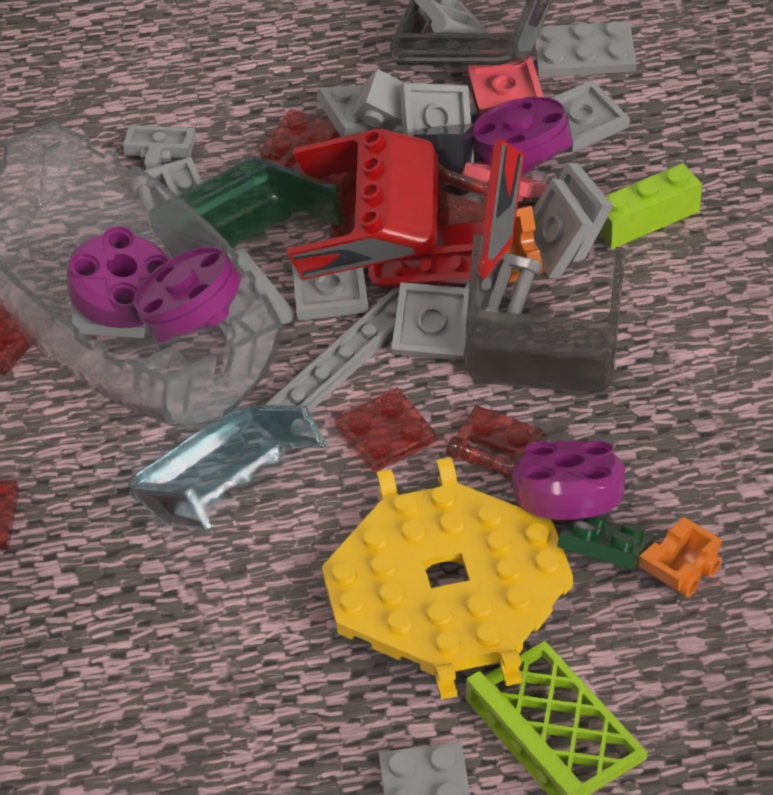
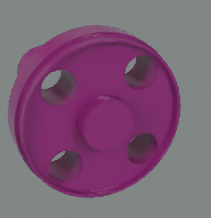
M526 97L502 103L482 114L475 121L473 145L479 161L491 166L494 140L502 139L524 153L522 174L532 171L537 165L547 162L560 151L568 149L573 144L572 130L564 106L559 101L547 97Z
M112 226L103 234L85 240L73 251L67 270L69 297L76 309L95 323L113 328H132L144 325L134 306L135 295L145 279L158 267L170 260V258L156 244L143 237L134 235L130 229L124 226Z
M213 246L195 248L175 256L152 272L139 287L134 298V306L138 311L139 318L157 342H166L174 337L189 335L202 328H210L222 322L229 314V307L235 299L241 277L232 260L222 249Z
M540 441L530 443L524 449L525 455L514 464L512 469L513 491L517 504L523 510L536 516L558 520L584 519L612 510L623 499L625 466L621 459L614 454L613 445L605 441H560L553 443Z

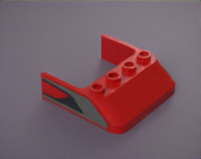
M374 129L293 148L295 158L306 177L310 179L357 169L355 227L353 231L346 236L287 248V255L302 280L417 256L428 252L434 247L437 241L438 155L430 141L385 129Z
M495 139L484 222L437 226V241L431 250L421 255L371 265L368 270L370 280L385 289L400 288L401 282L426 285L466 284L470 282L471 259V282L474 260V283L484 280L506 254L513 242L524 153L502 139Z

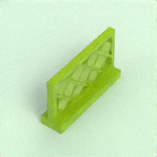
M546 641L519 655L521 659L519 670L523 669V671H520L522 683L520 684L519 695L502 693L495 686L504 680L501 667L485 676L478 671L466 678V701L548 795H590L647 759L648 752ZM543 657L553 667L552 675L528 672L529 665ZM526 683L550 686L548 699L524 696ZM555 687L573 689L578 695L577 703L553 700ZM522 706L545 709L544 723L526 721L521 715ZM551 710L574 713L573 727L549 724ZM580 714L598 717L604 723L603 731L578 728ZM547 734L571 738L570 752L551 749L546 743ZM576 739L601 742L599 756L575 753ZM606 743L624 745L631 754L623 759L604 757ZM575 763L598 767L597 775L582 784L572 773V765Z

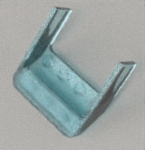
M242 405L229 411L141 471L128 482V485L134 496L165 525L175 526L176 528L185 527L208 530L213 525L202 508L204 505L208 507L221 501L225 497L224 491L233 485L239 486L252 479L255 475L254 470L263 464L270 465L279 460L284 455L283 450L288 448L322 449L327 443L306 405Z

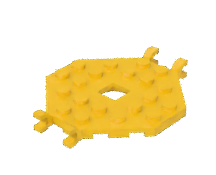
M451 457L436 460L440 474L438 477L440 487L398 495L392 469L377 472L381 501L322 566L323 579L338 634L351 640L354 636L370 642L372 649L399 661L402 657H405L420 664V670L435 676L441 700L457 697L454 680H456L455 672L499 663L506 686L522 683V676L519 670V666H521L519 653L523 649V642L532 631L537 632L552 613L553 604L561 594L566 595L573 586V574L564 550L557 547L559 537L553 521L549 518L533 515L518 506L459 484ZM441 562L460 563L464 565L469 581L431 588L426 570L430 566Z

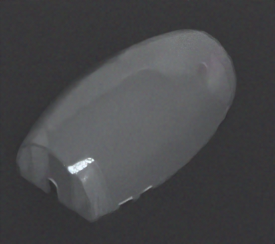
M52 121L5 140L3 162L0 166V310L33 346L60 369L96 393L131 411L170 426L195 430L214 424L237 408L263 379L278 349L283 324L267 294H260L255 287L256 278L250 270L244 271L238 264L239 255L200 214L160 181L136 165L131 170L118 162V154L110 149L103 154L90 147L91 139ZM112 226H124L130 229L134 235L143 237L156 244L170 259L199 247L213 246L220 248L232 260L241 279L235 299L229 307L228 316L213 327L202 328L189 335L174 337L166 342H157L146 327L144 338L79 334L80 329L71 323V299L67 287L69 259L73 251L85 240L103 234Z

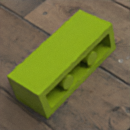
M682 163L606 195L613 208L604 222L599 236L613 249L700 212L702 183Z

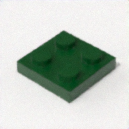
M601 514L573 520L560 532L557 547L633 570L639 564V556L654 543L655 535L646 533L645 528L637 524L623 523L619 525L609 522L608 518Z

